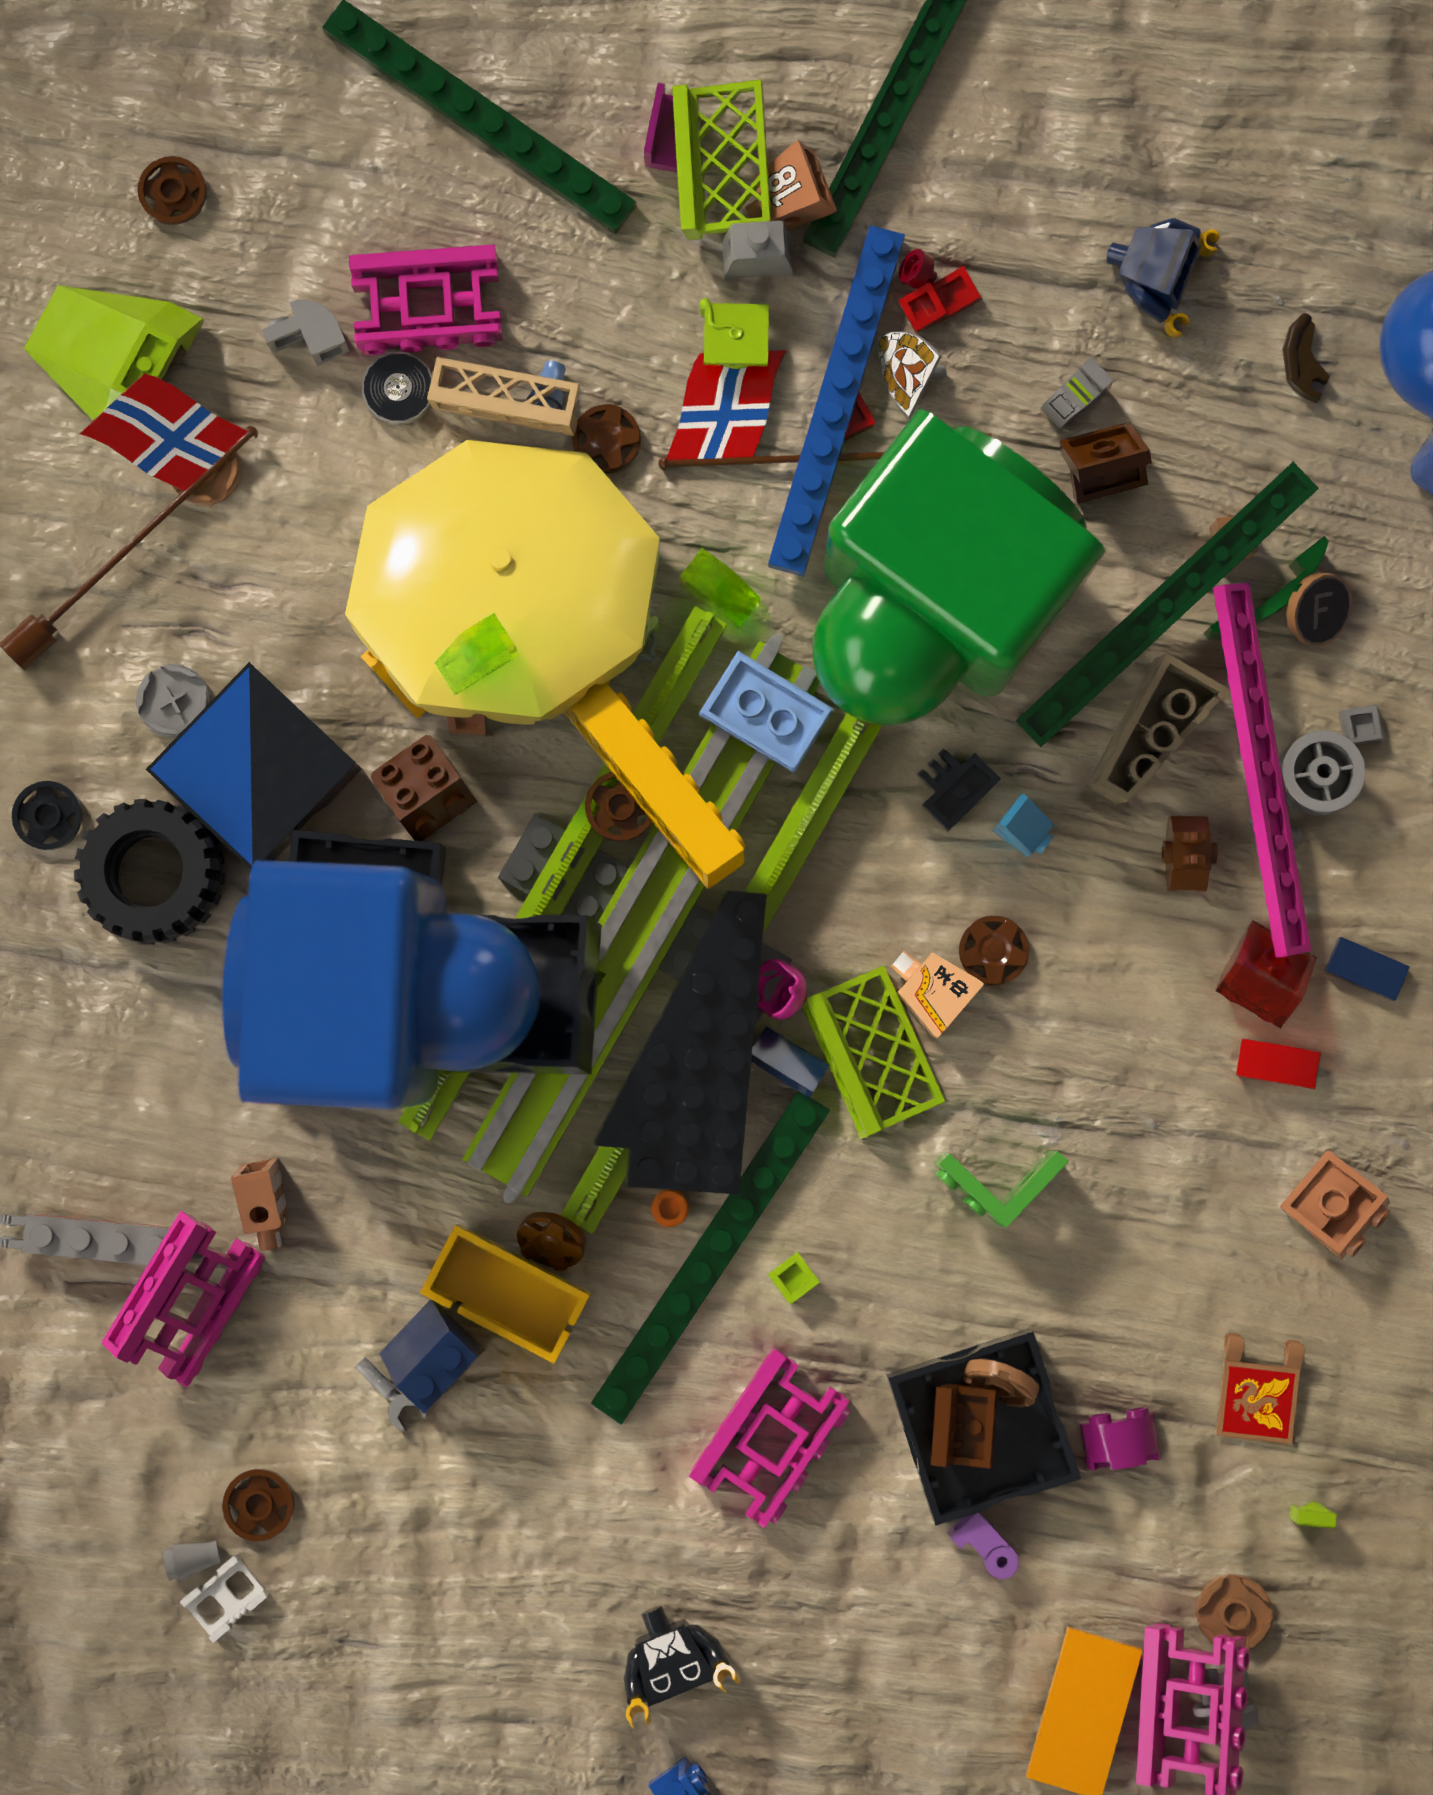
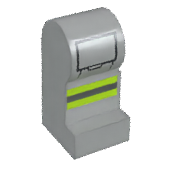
M1090 357L1060 389L1048 398L1041 406V410L1062 430L1106 394L1114 380Z

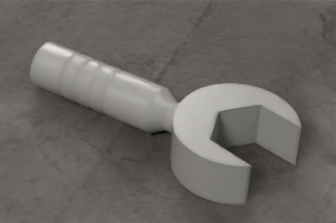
M365 1357L355 1368L384 1398L392 1401L388 1410L389 1419L397 1429L407 1431L399 1416L404 1406L415 1405L403 1393L398 1395L395 1386ZM428 1411L425 1414H423L425 1418L427 1417Z

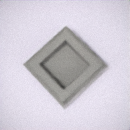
M1378 704L1345 709L1338 712L1342 734L1356 746L1384 741Z

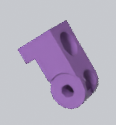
M980 1512L962 1517L947 1531L949 1537L960 1549L969 1542L982 1556L985 1567L993 1577L1007 1579L1017 1571L1019 1565L1017 1554Z

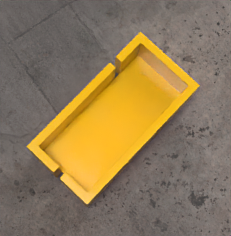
M456 1224L452 1229L420 1291V1294L448 1309L454 1307L457 1300L464 1303L459 1306L456 1313L553 1364L558 1360L573 1331L566 1327L567 1324L574 1326L577 1323L592 1294L461 1224Z

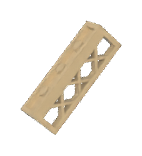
M437 357L427 400L434 410L575 436L578 422L574 413L580 385L579 383ZM444 368L459 371L465 379L464 382L453 389L440 387ZM466 373H471L475 375L468 378ZM485 376L495 378L500 386L499 389L488 396L479 394L473 384ZM501 379L508 380L510 382L504 385ZM520 383L531 385L536 395L525 402L514 401L508 391ZM536 386L545 387V389L539 391ZM470 387L473 393L465 392L464 390ZM555 390L569 392L566 410L550 408L544 398ZM505 394L509 400L499 397ZM541 401L544 406H539V405H534V404H536L537 402Z

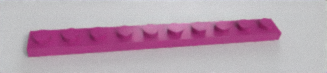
M1249 583L1225 584L1213 587L1215 607L1218 614L1222 647L1226 661L1228 683L1230 685L1234 719L1237 726L1240 754L1247 785L1275 957H1284L1312 950Z

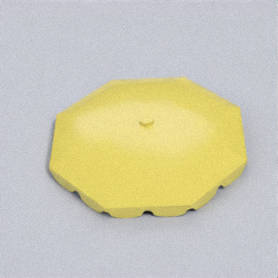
M466 440L367 506L345 616L360 640L373 656L383 663L388 674L399 689L417 707H421L432 714L467 718L472 717L473 714H482L490 720L510 724L530 725L544 719L551 720L579 702L592 685H602L619 675L632 665L637 659L638 654L642 652L645 646L649 623L651 594L653 593L656 580L660 537L587 453Z

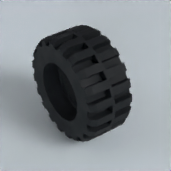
M136 799L134 804L131 805L123 802L114 806L115 812L110 815L103 813L96 819L99 825L94 830L87 829L82 837L87 840L84 849L77 848L75 859L80 861V868L74 870V881L80 883L81 890L77 892L81 903L88 906L87 913L94 921L100 922L103 925L102 928L131 941L155 944V942H174L176 937L181 935L187 937L196 931L195 926L199 922L205 923L211 917L209 913L210 908L213 904L218 906L222 896L218 894L220 885H225V873L221 872V865L225 862L223 853L216 846L218 843L217 839L194 815L166 801L156 800V802H152L147 799ZM151 837L161 838L170 842L181 855L183 863L181 882L175 893L162 904L153 907L136 905L128 900L121 891L118 879L120 863L125 853L135 843Z

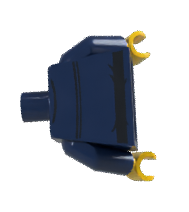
M1176 218L1167 219L1152 224L1149 227L1137 228L1134 231L1129 246L1113 242L1107 252V264L1120 267L1119 276L1125 286V293L1133 302L1158 323L1165 322L1166 333L1170 337L1178 338L1183 334L1174 328V320H1178L1186 326L1189 324V317L1184 313L1173 315L1170 313L1171 308L1177 310L1198 254L1203 257H1210L1217 251V248L1209 246L1206 240L1216 243L1220 239V234L1213 229L1207 230L1202 234L1200 228Z

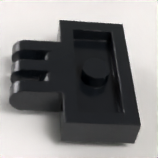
M943 748L938 755L947 766L943 768L936 760L932 759L927 765L936 776L932 778L924 769H921L917 776L934 792L922 804V807L948 832L1001 778L976 753L961 765Z

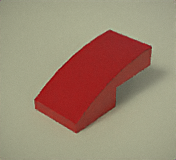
M963 265L933 284L930 282L926 283L898 300L914 331L918 333L960 313L983 299Z
M1242 1039L1236 1076L1315 1090L1321 1052Z

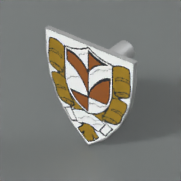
M889 332L877 337L878 358L882 376L894 401L908 417H911L930 379H944L947 370L944 365L938 364L942 355L921 336L910 332Z

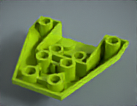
M58 285L23 349L94 420L143 373L162 380L179 348L186 352L189 350L204 319L172 302Z

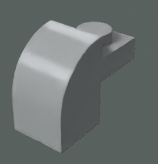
M296 300L289 302L295 316L291 318L287 316L278 317L269 322L268 327L261 329L272 353L305 340L317 366L350 352L334 315L325 306L315 301Z

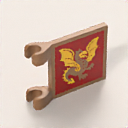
M1227 1333L1224 1342V1364L1216 1435L1292 1444L1300 1370L1305 1351L1304 1345L1297 1340H1287L1285 1342L1284 1366L1242 1362L1244 1339L1239 1334Z

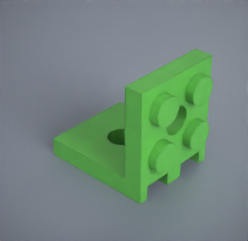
M1049 1150L1001 1202L950 1153H943L933 1164L940 1169L935 1175L949 1189L955 1191L957 1188H960L967 1195L962 1201L975 1214L981 1217L987 1214L998 1226L1007 1228L1069 1161L1060 1152Z

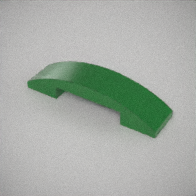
M1325 536L1299 555L1288 566L1297 577L1254 610L1256 626L1281 610L1289 602L1293 591L1297 592L1303 585L1300 582L1306 576L1315 573L1329 543ZM1219 620L1203 633L1207 639L1221 638Z

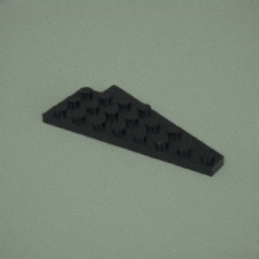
M726 891L594 1138L595 1146L628 1148L625 1181L627 1187L739 1195L767 894Z

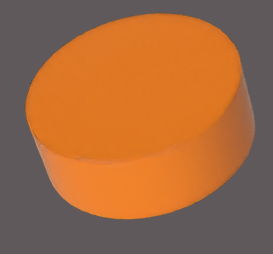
M666 1189L655 1196L651 1205V1211L654 1219L659 1224L666 1227H674L686 1219L689 1212V1204L681 1192Z

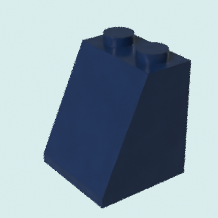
M430 1299L379 1354L396 1388L425 1414L486 1349L437 1302Z

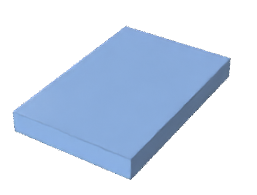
M737 651L699 712V716L795 774L834 709L740 651Z

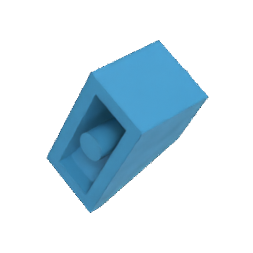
M1022 793L994 828L993 832L1026 857H1029L1034 851L1041 854L1054 836L1048 832L1054 823L1029 797Z

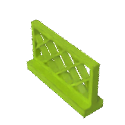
M762 80L690 89L687 84L672 86L681 231L688 240L703 239L705 234L727 232L730 225L734 223L772 221ZM754 91L755 103L746 114L732 105L740 93ZM715 97L722 104L711 118L708 119L700 112L699 98ZM729 108L741 120L729 134H726L715 123ZM755 114H756V123L751 120L752 117H753ZM700 119H701L704 123H706L702 128H701V125H700ZM747 124L757 131V140L748 150L734 140ZM711 128L724 138L712 155L702 148L701 141ZM730 144L743 154L731 171L718 161V158ZM757 150H758L759 160H758L756 157L753 156ZM702 155L708 159L704 165ZM749 160L756 164L760 171V175L750 187L736 176ZM713 164L727 175L714 191L704 184V175ZM732 180L746 190L733 207L720 197V194ZM759 186L761 187V196L756 192ZM705 191H706L708 194H710V196L707 198L706 201H705ZM751 196L762 203V217L747 219L738 211ZM715 200L729 210L720 222L707 224L706 211ZM734 216L740 219L731 221Z
M884 965L806 998L802 1009L825 1061L830 1065V1072L860 1139L945 1102ZM877 976L885 990L880 1003L861 996L866 981ZM859 985L856 993L848 990ZM840 993L854 999L847 1018L833 1012L828 1001L829 997ZM887 999H889L892 1008L886 1006ZM859 1001L878 1009L871 1027L852 1020ZM883 1011L895 1015L900 1025L895 1037L876 1030ZM838 1021L845 1023L842 1030ZM850 1026L869 1033L862 1052L849 1047L845 1039ZM903 1033H904V1035H905V1037H906V1039H907V1042L904 1041V1040H901V1037H902V1034H903ZM874 1035L893 1042L887 1061L868 1054ZM898 1045L912 1050L915 1060L911 1071L892 1064ZM853 1055L860 1057L858 1064L856 1063ZM865 1060L884 1067L877 1086L864 1081L861 1075ZM918 1066L923 1076L916 1074ZM889 1070L908 1076L902 1096L883 1089ZM915 1079L927 1084L933 1099L922 1104L908 1099L913 1080ZM868 1089L875 1091L873 1099ZM880 1094L899 1101L895 1115L882 1121L876 1108ZM905 1104L913 1106V1108L902 1112Z

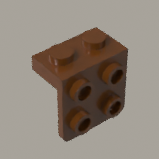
M430 735L423 736L371 774L372 781L414 841H422L431 836L439 828L478 802Z

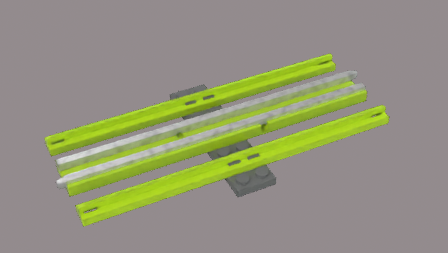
M696 606L693 608L633 712L638 721L643 719L647 722L654 733L653 739L658 745L727 628V623L714 617L713 613L705 612ZM710 625V626H711L710 629L708 630L706 636L704 637L703 641H702L701 644H700L699 642H700L702 636L704 635L706 629H707L708 626ZM775 634L766 644L759 641L750 658L814 697L821 686L816 671L806 665L803 667L779 653L782 636ZM846 713L745 892L767 894L763 935L883 725L868 723L863 734H861L867 722L859 720L853 729L858 719ZM711 724L683 775L688 773L698 785L700 790L698 794L706 803L711 801L718 808L723 818L721 822L729 831L731 829L738 831L776 763ZM605 763L594 782L601 776L611 772ZM618 779L608 780L602 785L613 788ZM586 796L566 830L534 814L498 876L500 880L528 895L515 919L534 915H588L602 925L591 1075L511 1073L462 1158L469 1165L507 1185L504 1192L505 1203L513 1202L520 1193L529 1197L658 969L679 981L714 916L712 913L696 905L705 889L704 884L655 824L630 867L599 850L605 838L600 836L591 827L585 812ZM592 799L591 810L594 818L599 812L600 806ZM762 942L760 966L771 959H780L788 963L792 962L791 958ZM777 970L766 971L761 975L763 977H771L776 974ZM775 976L767 981L763 990L767 1003L783 976ZM758 993V994H757V1003H760L761 1000H760V995H759V993ZM756 1005L755 1024L757 1023V1021L759 1020L761 1014L763 1013V1011L760 1010V1009L757 1007V1005ZM438 1070L437 1088L432 1098L423 1105L406 1107L398 1123L432 1141L471 1072ZM433 1106L434 1108H433L432 1112L430 1113L429 1117L427 1118L425 1124H424L423 1127H422L421 1124L423 1123V1121H424L425 1117L427 1116L429 1110H430L431 1107ZM602 1146L598 1148L562 1211L561 1216L568 1218L578 1227L594 1234L626 1178L628 1148ZM588 1195V1197H587L586 1201L584 1202L583 1206L581 1207V1209H580L578 1215H576V1213L578 1212V1210H579L580 1206L582 1205L584 1199H585L586 1196ZM595 1200H597L596 1203H595V1205L593 1206L591 1212L589 1213V1215H588L586 1221H585V1220H584L585 1216L587 1215V1213H588L589 1209L591 1208L593 1202H594Z

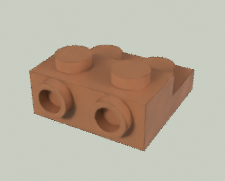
M1329 1150L1325 1152L1280 1205L1283 1212L1310 1232L1313 1238L1341 1260L1347 1254L1354 1257L1366 1242L1363 1234L1371 1225L1375 1228L1380 1227L1391 1212L1386 1208L1390 1204L1389 1197Z

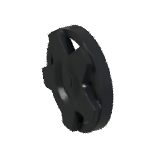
M40 781L29 785L18 795L12 808V824L15 832L27 845L40 850H56L69 844L78 834L83 819L82 806L75 793L68 787L54 781ZM54 788L63 791L68 797L58 799ZM36 791L34 802L23 803L31 793ZM75 814V820L71 828L68 819ZM20 820L28 822L30 825L27 835L21 827ZM49 836L59 840L54 843L43 844Z

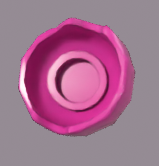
M780 959L767 960L760 966L758 993L761 1001L757 1003V1007L773 1019L781 1020L793 1016L806 1000L807 988L804 974L797 967ZM777 970L776 974L771 977H763L761 975L766 971ZM775 976H783L767 1003L763 992L767 981Z

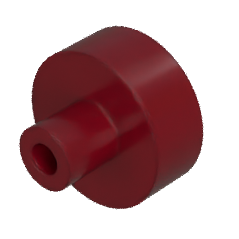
M914 249L909 252L899 268L900 281L913 289L920 288L928 282L933 284L937 278V272L933 270L934 258L921 249Z

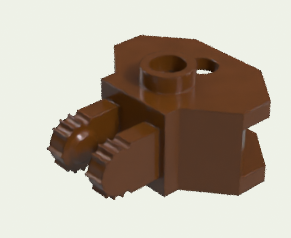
M1207 816L1168 817L1166 841L1162 843L1161 852L1162 863H1165L1167 891H1207L1211 865H1216L1218 855L1217 843L1211 842L1212 833H1210Z

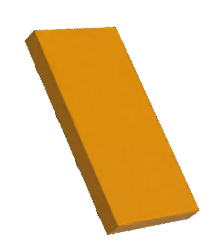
M1067 1626L1026 1772L1027 1778L1081 1795H1103L1143 1650L1141 1648Z

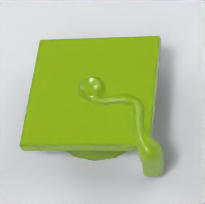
M708 298L700 300V315L705 316L704 365H723L732 369L746 368L748 366H768L769 304L711 303Z

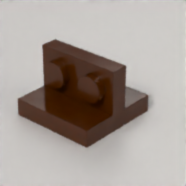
M1130 422L1059 441L1061 454L1069 465L1073 495L1078 504L1148 485L1146 465L1152 463L1150 449Z
M950 1382L937 1387L931 1465L947 1467L951 1464L982 1468L993 1467L998 1402L997 1389L969 1387L966 1383Z

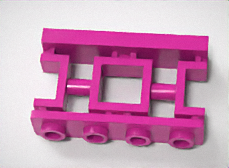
M495 244L349 255V270L352 274L351 286L354 293L370 292L372 320L354 322V342L359 351H364L367 355H381L386 353V349L401 348L403 352L413 353L421 351L422 347L437 346L441 350H452L458 348L459 344L473 343L476 347H490L495 345V341H503L500 311L483 312L481 283L499 282L498 255ZM471 272L473 291L453 292L450 274ZM399 278L400 296L380 298L378 279ZM443 286L445 315L410 316L409 289ZM474 306L476 325L455 326L454 307ZM401 311L403 330L382 332L381 313Z
M180 1210L101 1343L115 1358L126 1363L130 1361L135 1365H138L146 1349L165 1356L158 1370L166 1378L175 1379L180 1385L188 1387L193 1378L199 1374L211 1348L220 1339L224 1326L233 1311L239 1307L242 1296L251 1281L260 1272L265 1255L252 1244L243 1242L238 1238L234 1240L227 1254L210 1247L209 1244L217 1232L208 1224L202 1221L199 1222L192 1215ZM196 1251L205 1257L194 1273L185 1269ZM218 1263L228 1268L217 1284L209 1280ZM188 1282L203 1289L204 1292L188 1319H185L169 1311ZM155 1318L165 1323L156 1339L146 1335ZM179 1329L188 1333L180 1349L170 1345Z
M774 1346L689 1472L691 1479L700 1485L703 1484L713 1493L725 1477L753 1496L754 1499L745 1511V1515L754 1519L763 1528L767 1526L769 1521L774 1524L778 1522L787 1508V1504L783 1500L791 1489L795 1492L800 1489L809 1474L804 1470L812 1457L817 1461L830 1443L825 1437L833 1426L839 1429L851 1411L846 1407L849 1403V1398L831 1386L828 1387L820 1401H818L789 1381L799 1367V1364L788 1358ZM782 1367L785 1371L778 1380V1384L793 1395L782 1411L764 1401L758 1412L755 1413L752 1411L753 1407L779 1368ZM830 1401L833 1402L834 1406L806 1447L803 1446L802 1443L808 1436L809 1431L795 1422L794 1419L804 1404L807 1403L822 1414ZM766 1414H769L797 1434L777 1464L747 1444ZM737 1431L743 1433L735 1447L749 1456L750 1459L738 1475L724 1464L721 1465L715 1476L709 1474ZM788 1465L791 1466L792 1469L764 1511L759 1507L767 1497L766 1493L751 1483L761 1468L765 1467L780 1478Z
M1156 1623L1145 1627L1136 1784L1150 1787L1159 1784L1161 1787L1169 1788L1176 1784V1770L1206 1775L1205 1795H1236L1237 1791L1241 1789L1243 1768L1239 1766V1753L1243 1750L1246 1739L1245 1728L1241 1727V1717L1248 1701V1691L1246 1687H1243L1244 1672L1248 1670L1250 1663V1651L1248 1648H1245V1637H1229V1635L1225 1634L1217 1635L1214 1637L1213 1652L1183 1648L1184 1628H1172V1625ZM1171 1658L1190 1661L1189 1680L1175 1677L1169 1679ZM1205 1663L1219 1666L1225 1664L1224 1686L1204 1682ZM1181 1691L1211 1696L1209 1731L1179 1725ZM1166 1736L1185 1739L1184 1758L1171 1755L1165 1757ZM1201 1742L1214 1745L1221 1742L1219 1764L1200 1761Z

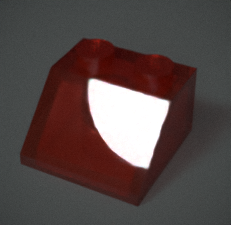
M1252 920L1223 969L1215 991L1223 995L1227 1000L1237 1003L1256 1014L1263 1021L1269 1022L1281 1029L1303 1000L1317 957L1310 952L1275 957L1271 930Z

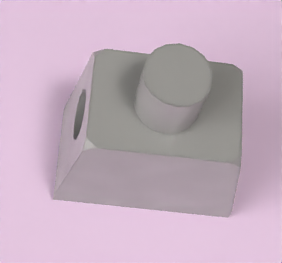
M783 221L734 223L730 225L722 241L725 279L793 274L791 236Z

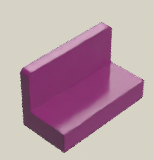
M657 83L644 147L645 167L677 173L673 95L666 94L665 84Z

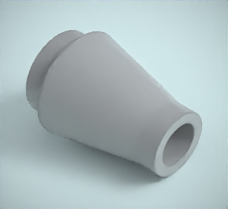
M216 1541L171 1544L170 1549L162 1550L168 1580L178 1578L180 1582L212 1565L221 1563Z

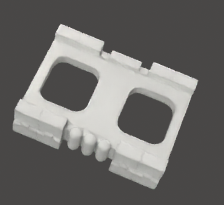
M238 1554L234 1555L217 1569L218 1573L203 1586H197L180 1601L182 1606L189 1609L210 1635L208 1638L212 1643L225 1634L232 1627L231 1625L245 1615L248 1610L249 1612L252 1611L269 1596V1591L261 1585ZM237 1571L244 1572L254 1585L253 1591L244 1599H237L226 1585V1581ZM207 1596L215 1597L225 1610L224 1615L214 1624H208L197 1610L198 1604Z

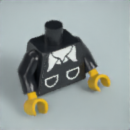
M662 1605L648 1609L641 1614L648 1633L636 1639L635 1648L628 1653L624 1673L626 1699L629 1705L626 1710V1717L632 1728H634L633 1716L638 1712L645 1713V1721L647 1725L650 1724L651 1715L644 1704L645 1702L650 1707L713 1680L717 1687L726 1693L723 1680L728 1675H732L734 1681L738 1685L740 1684V1676L729 1666V1660L719 1640L699 1625H689L686 1619L669 1624Z

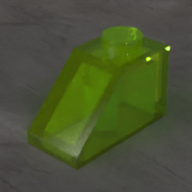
M703 548L699 550L680 576V585L738 628L743 625L761 600V597L730 567Z
M493 612L460 633L434 663L456 696L518 657L519 653Z

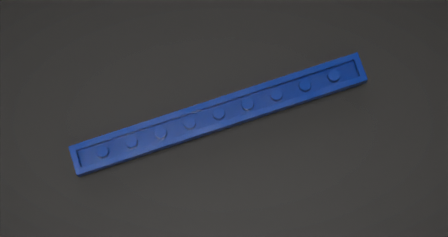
M869 226L769 558L768 568L802 577L805 575L904 244L905 234Z

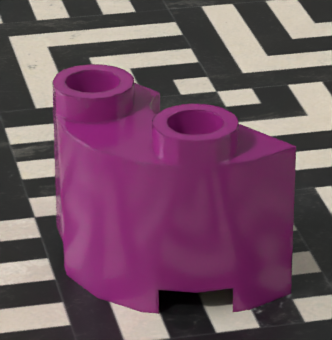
M1140 1407L1126 1410L1127 1417L1112 1420L1111 1413L1088 1416L1089 1422L1080 1423L1087 1469L1096 1470L1110 1466L1111 1470L1146 1465L1147 1460H1161L1154 1412L1149 1413L1148 1407Z

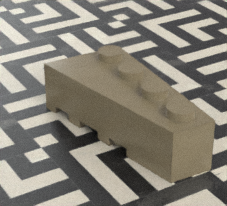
M1168 653L1155 658L1086 787L1116 804L1129 802L1161 767V764L1170 754L1176 751L1184 742V739L1208 716L1211 709L1229 693L1230 689Z

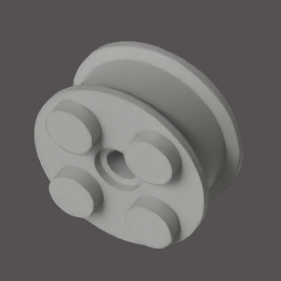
M1320 730L1305 734L1290 744L1279 759L1286 802L1293 809L1306 815L1324 816L1342 809L1358 796L1364 784L1365 763L1362 754L1350 739L1337 732ZM1317 768L1324 771L1325 778H1321L1318 775Z

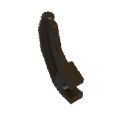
M1302 313L1289 326L1282 348L1285 374L1288 384L1301 397L1317 404L1322 393L1313 390L1311 383L1316 381L1325 385L1330 376L1321 364L1315 360L1311 351L1315 329L1312 317L1307 313Z

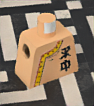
M904 950L890 966L907 981L897 992L898 997L934 1039L939 1038L984 985L977 978L933 952L920 964Z

